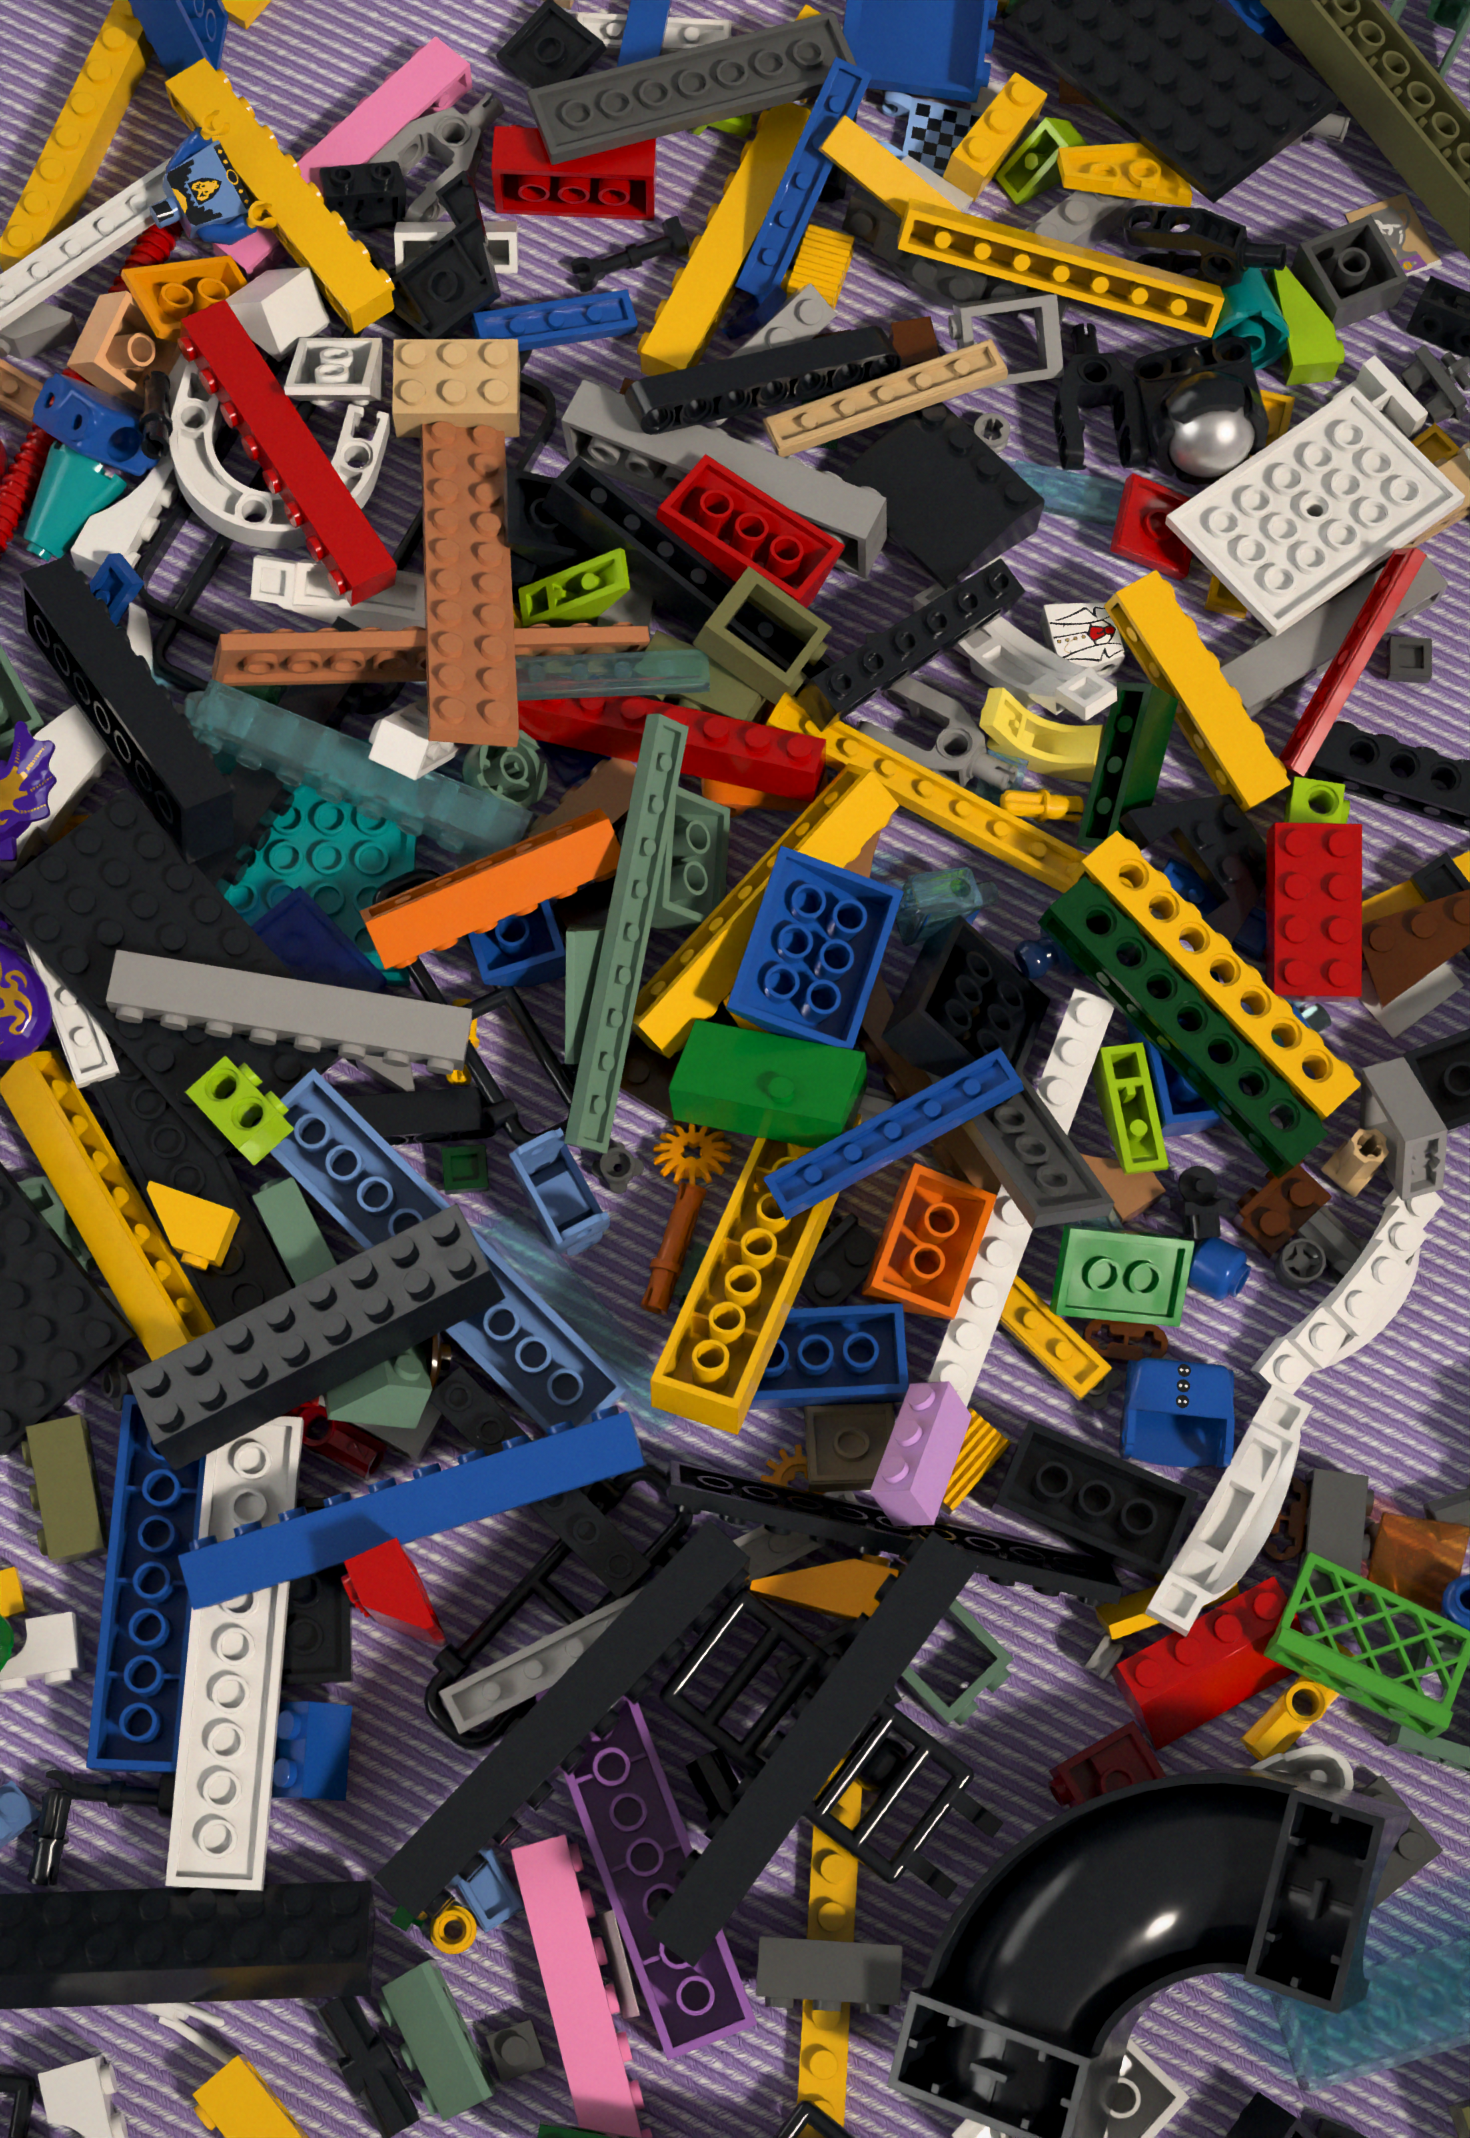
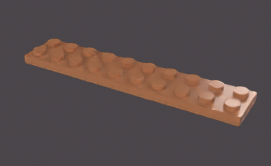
M445 421L436 422L433 425L422 424L420 441L428 741L517 747L519 721L510 548L504 546L505 433L486 425L477 426L476 428L455 427L453 424Z
M629 622L616 623L610 627H593L589 623H578L564 628H552L548 624H535L528 628H514L516 669L554 678L631 677L650 642L648 626H634ZM420 626L406 627L401 631H382L378 627H366L356 632H339L335 628H322L315 632L296 633L292 629H277L271 633L252 634L249 630H233L227 634H220L212 667L213 687L427 682L426 630Z

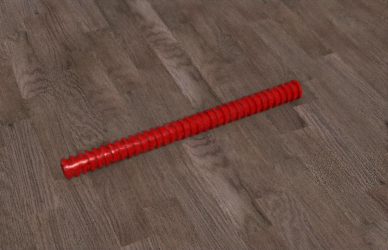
M177 221L161 229L156 224H153L143 231L142 235L136 239L137 245L131 248V255L126 257L125 265L120 268L119 275L113 280L114 286L109 287L108 293L121 291L131 293L121 277L122 269L165 264L164 261L170 258V251L176 247L175 241L181 238V231L184 230L181 223ZM70 367L64 369L61 373L96 387ZM54 396L50 400L49 407L53 405ZM35 423L32 425L33 432L30 431L26 435L27 442L22 443L20 446L22 453H17L14 457L15 463L10 464L8 467L10 474L3 476L2 483L4 485H0V553H4L8 549L6 542L13 540L14 534L12 531L15 532L19 529L20 524L18 521L24 520L26 516L24 510H29L31 507L30 500L35 499L36 489H38L51 445L54 440L58 441L61 445L63 444Z

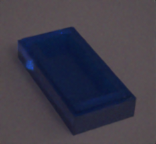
M776 285L746 300L721 331L732 340L765 325L787 299V294Z

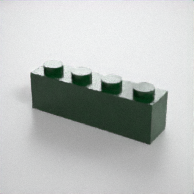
M1117 681V701L1111 704L1076 845L1089 852L1094 851L1116 831L1124 838L1133 841L1118 819L1132 809L1150 807L1153 804L1179 701L1154 684Z

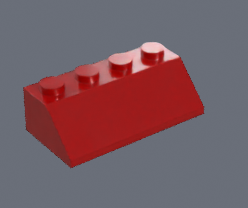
M706 454L658 507L656 515L660 522L735 582L738 581L747 567L750 566L805 608H808L813 602L845 547L844 544Z
M397 1537L343 1561L348 1571V1574L341 1577L344 1588L351 1603H354L356 1608H359L366 1618L372 1616L384 1627L440 1648L449 1644L416 1566Z
M1274 1576L1196 1619L1186 1637L1175 1631L1112 1667L1110 1670L1111 1675L1155 1751L1295 1672L1263 1656L1269 1639L1274 1636L1288 1602L1285 1593ZM1295 1613L1290 1628L1304 1634L1299 1618Z

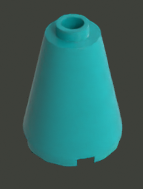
M1248 268L1244 273L1241 283L1221 289L1225 299L1212 337H1208V340L1232 336L1246 339L1251 345L1254 370H1260L1275 363L1285 354L1288 348L1286 341L1287 337L1290 338L1288 324L1260 269Z
M54 440L47 456L24 531L23 539L29 542L26 550L46 562H49L51 556L56 559L62 558L76 542L88 518L91 515L108 509L125 491L127 483L115 473L110 478L105 475L106 471L103 469V465L77 453L64 443L61 445L58 441Z

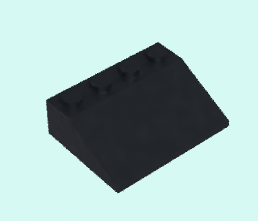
M943 402L902 415L839 476L847 483L858 487H871L878 491L881 496L886 497L887 533L945 590H948L1037 531L1045 500Z
M959 914L925 941L881 1038L888 1043L895 1053L901 1055L913 1067L941 1078L955 1073L1001 1047L1020 1078L1051 1000ZM1012 1097L1006 1099L1003 1102H1008L1010 1099H1012Z

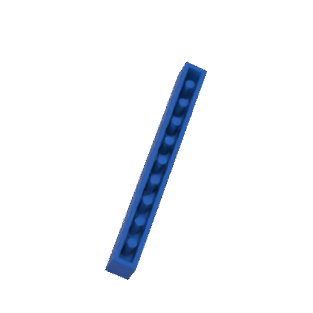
M612 1406L591 1413L593 1422L579 1427L574 1426L573 1420L546 1428L548 1437L530 1442L528 1434L515 1437L501 1443L504 1451L489 1456L485 1455L484 1449L475 1450L458 1456L459 1465L442 1471L439 1463L412 1471L414 1480L399 1485L396 1484L394 1477L368 1485L370 1494L355 1499L351 1498L350 1492L324 1499L325 1508L307 1514L306 1508L303 1506L278 1514L280 1523L262 1528L261 1521L236 1527L233 1529L235 1537L222 1542L217 1541L216 1535L188 1543L190 1552L178 1555L192 1608L193 1610L205 1609L344 1564L343 1561L396 1537L403 1545L645 1467L647 1465L631 1414L628 1411L619 1413L618 1407Z

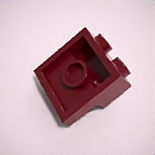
M1133 1720L1050 1769L1049 1772L1053 1780L1048 1782V1786L1053 1797L1061 1807L1068 1804L1070 1808H1073L1104 1793L1143 1781L1166 1777V1774Z

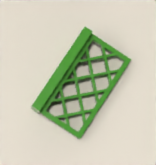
M1309 1552L1304 1559L1275 1634L1269 1639L1263 1656L1433 1740L1448 1729L1454 1712L1450 1710L1470 1659V1631L1331 1561ZM1313 1568L1330 1577L1336 1591L1335 1593L1316 1599L1309 1582ZM1343 1583L1350 1586V1588L1345 1589ZM1362 1592L1370 1596L1378 1613L1358 1619L1349 1595ZM1304 1593L1307 1602L1299 1604ZM1339 1599L1349 1623L1329 1629L1319 1605ZM1385 1604L1392 1607V1609L1387 1610ZM1310 1609L1320 1633L1306 1636L1290 1628L1295 1613ZM1404 1613L1412 1617L1420 1634L1400 1640L1391 1616ZM1381 1620L1391 1644L1372 1650L1362 1626ZM1428 1626L1434 1628V1630L1429 1631ZM1352 1630L1362 1654L1350 1658L1340 1653L1334 1641V1635ZM1446 1634L1462 1642L1457 1657L1443 1662L1432 1637ZM1323 1639L1324 1642H1325V1645L1322 1644V1643H1320V1642H1318V1640ZM1423 1641L1433 1665L1414 1671L1404 1647ZM1395 1651L1405 1675L1392 1679L1382 1674L1375 1659L1376 1656ZM1365 1660L1368 1666L1360 1662ZM1453 1666L1449 1676L1446 1668ZM1437 1672L1444 1688L1440 1702L1424 1695L1417 1679L1418 1677ZM1408 1681V1684H1409L1410 1687H1408V1686H1406V1685H1404V1684H1402V1683Z

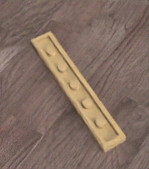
M991 338L763 418V428L776 455L785 457L1005 380L1008 376V369Z

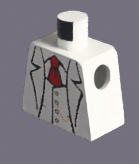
M1107 602L1048 604L1043 606L1039 625L1045 647L1070 662L1093 668L1101 678L1120 671L1125 657L1124 648L1129 646L1105 610L1104 605Z

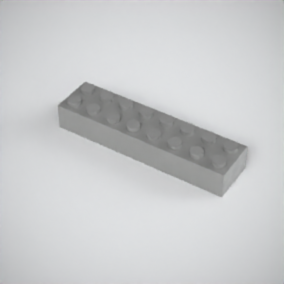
M583 379L561 419L570 462L578 455L602 475L666 499L705 454L844 544V550L834 566L862 578H867L887 539L886 497L881 496L875 489L868 486L858 487L843 481L835 473L829 471L819 472L806 467L800 460L794 457L785 456L783 458L768 452L758 443L751 441L742 442L730 437L725 431L717 427L707 428L695 425L657 435L646 434L642 431L626 404L625 395L617 393L615 389L607 384H594Z

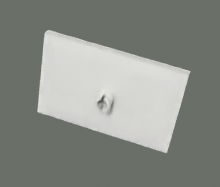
M1353 386L1168 514L1165 524L1274 637H1277L1392 555L1395 549H1400L1462 505L1465 495Z

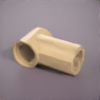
M1360 1128L1348 1142L1345 1141L1321 1168V1171L1355 1198L1377 1173L1384 1158L1389 1154L1386 1147L1387 1137L1376 1128L1372 1130Z

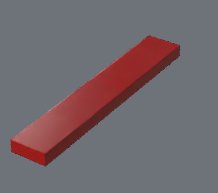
M1416 547L1395 549L1279 756V759L1286 768L1287 775L1305 776L1427 556Z

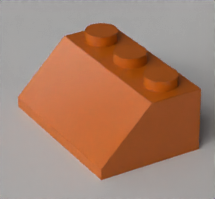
M914 1163L903 1174L861 1295L882 1304L903 1303L904 1312L954 1320L997 1195Z

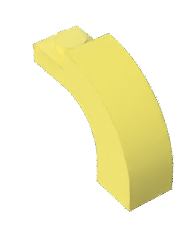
M1004 687L989 688L985 705L981 710L979 727L989 735L987 747L1002 758L1020 767L1047 776L1078 782H1092L1106 728L1104 725L1075 726L1046 720L1027 710Z

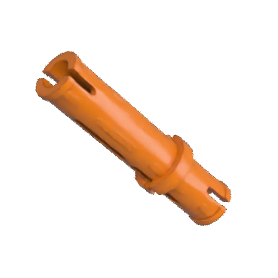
M681 1182L679 1184L676 1200L660 1249L658 1250L657 1257L651 1259L649 1266L652 1272L640 1307L648 1312L657 1315H667L677 1281L683 1278L685 1268L682 1267L696 1226L700 1208L707 1193L704 1188L698 1185L689 1187V1183Z

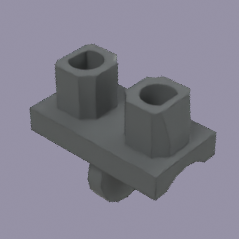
M1424 344L1415 351L1416 360L1401 373V379L1413 395L1430 383L1436 389L1437 393L1422 403L1433 424H1437L1453 414L1459 420L1468 414V410L1465 407L1467 401L1455 386V383L1457 382L1463 391L1470 388V378L1467 375L1470 372V357L1467 356L1456 360L1451 352L1446 353L1441 358V361L1447 368L1444 371Z

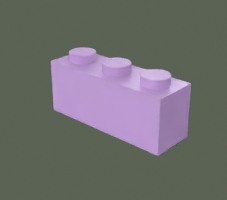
M949 1381L910 1384L870 1490V1493L893 1526L934 1525L972 1418V1415Z

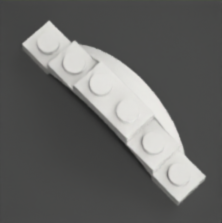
M262 555L254 557L250 600L275 603L288 611L331 624L340 616L361 629L378 627L382 631H401L403 628L410 626H420L425 629L423 574L397 570L394 586L351 607L343 594L338 596L332 589L327 577L329 571L323 562L308 559L293 561Z
M937 582L913 597L914 611L920 610L956 586L954 585L945 590ZM999 617L953 647V649L970 659L971 673L994 688L1004 687L1027 709L1037 703L1055 715L1068 709L1086 721L1117 701V687L1098 676L1096 670L1091 667L1077 665L1053 653L1021 632L1003 617Z
M1394 1188L1381 1204L1385 1211L1377 1229L1348 1273L1302 1322L1284 1337H1276L1250 1371L1268 1389L1273 1384L1293 1395L1310 1373L1329 1367L1347 1358L1370 1342L1391 1321L1409 1294L1417 1273L1420 1245L1428 1236L1423 1228L1441 1207L1444 1200L1434 1191L1401 1201Z
M1272 1384L1235 1452L1230 1466L1227 1467L1195 1527L1149 1603L1145 1612L1146 1615L1186 1637L1202 1607L1223 1596L1242 1578L1261 1551L1282 1508L1297 1460L1301 1439L1300 1430L1313 1407L1311 1404Z

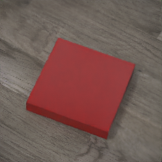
M1132 473L1125 480L1110 551L1151 569H1157L1158 572L1181 581L1188 576L1193 552L1165 524L1168 514L1191 498Z

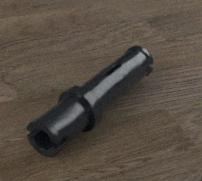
M152 371L151 379L147 374L143 380L144 411L139 419V431L143 435L141 448L144 455L150 459H161V451L164 456L169 452L168 438L173 431V421L169 417L170 379L161 371Z

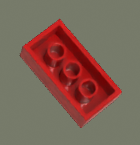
M521 125L494 126L491 171L496 213L654 221L657 182L656 138L552 165L538 128H526Z
M1275 822L1267 830L1266 985L1276 996H1280L1286 1001L1353 1002L1362 997V824Z

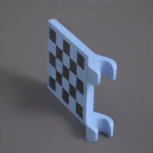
M886 90L882 104V113L891 117L909 116L902 151L889 143H878L900 161L909 155L940 177H943L951 154L983 113L913 98L907 93Z

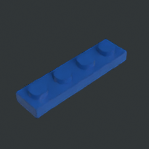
M628 289L473 313L471 319L476 339H518L519 352L634 334L638 328L637 318Z

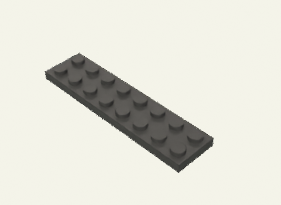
M834 11L527 90V100L552 165L817 96L835 57L855 66L857 64Z

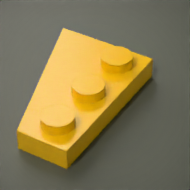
M1140 142L1058 148L1057 163L1063 188L1191 207L1193 194L1190 184Z

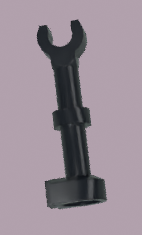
M678 216L668 218L662 223L664 237L639 246L632 243L625 246V251L603 259H590L587 257L574 259L571 262L573 274L583 271L589 273L588 276L578 279L580 291L587 292L596 287L598 281L602 280L607 274L629 266L632 269L643 266V261L670 251L676 257L689 254V245Z
M51 1770L46 1772L45 1778L59 1780L62 1788L72 1792V1800L107 1803L109 1808L121 1809L123 1805L155 1807L161 1818L172 1819L176 1775L162 1774L159 1788L127 1786L125 1780L113 1779L110 1784L73 1780L69 1774L63 1771Z

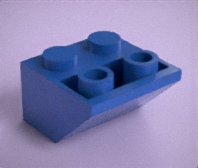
M314 1701L280 1702L271 1800L346 1801L353 1706Z

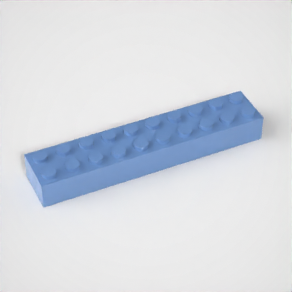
M314 1068L280 1100L289 1109L283 1117L294 1130L269 1153L365 1250L451 1207ZM471 1227L506 1298L445 1331L546 1433V1428L569 1420H573L575 1427L593 1422L591 1413L614 1406L630 1390V1386Z

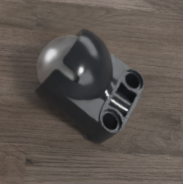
M1232 336L1200 341L1151 353L1139 358L1133 366L1134 382L1139 387L1150 448L1158 466L1169 476L1172 477L1176 474L1180 481L1192 485L1213 484L1250 458L1249 454L1253 456L1265 448L1269 420L1252 363L1251 345L1246 339Z

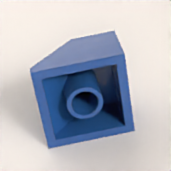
M548 899L538 903V908L523 916H514L513 914L499 920L498 925L490 931L475 934L473 931L468 934L484 985L534 987L566 976V952Z

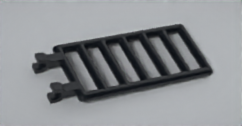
M741 1589L727 1603L660 1690L659 1700L747 1772L752 1770L758 1775L767 1762L755 1753L818 1670L821 1671L831 1656L750 1591ZM746 1612L767 1630L703 1712L685 1698L682 1693L743 1613ZM782 1641L804 1659L740 1742L718 1723ZM884 1699L874 1713L878 1718L815 1801L812 1800L802 1816L886 1883H896L906 1869H908L947 1900L958 1884L919 1854L932 1834L952 1808L991 1838L995 1836L1004 1823L964 1792L974 1779L973 1769ZM893 1729L911 1743L914 1749L854 1829L850 1830L830 1812ZM931 1759L952 1777L892 1858L888 1860L867 1842L928 1760Z

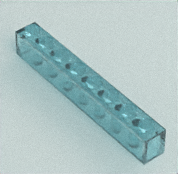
M210 679L190 722L195 738L200 744L205 743L212 753L218 754L220 750L236 756V761L249 769L259 770L262 767L276 773V777L288 785L299 787L300 784L311 787L317 790L318 796L329 802L338 804L342 800L357 807L356 810L360 814L370 819L380 820L383 817L397 823V828L406 834L419 837L422 833L436 839L440 847L453 853H460L463 850L477 856V860L525 840L531 826L533 812L435 771H430L417 780H413L368 759L372 745L213 679Z

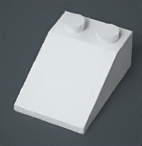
M299 338L284 386L285 395L298 401H310L314 405H328L334 401H351L355 405H369L375 401H381L385 387L382 338Z

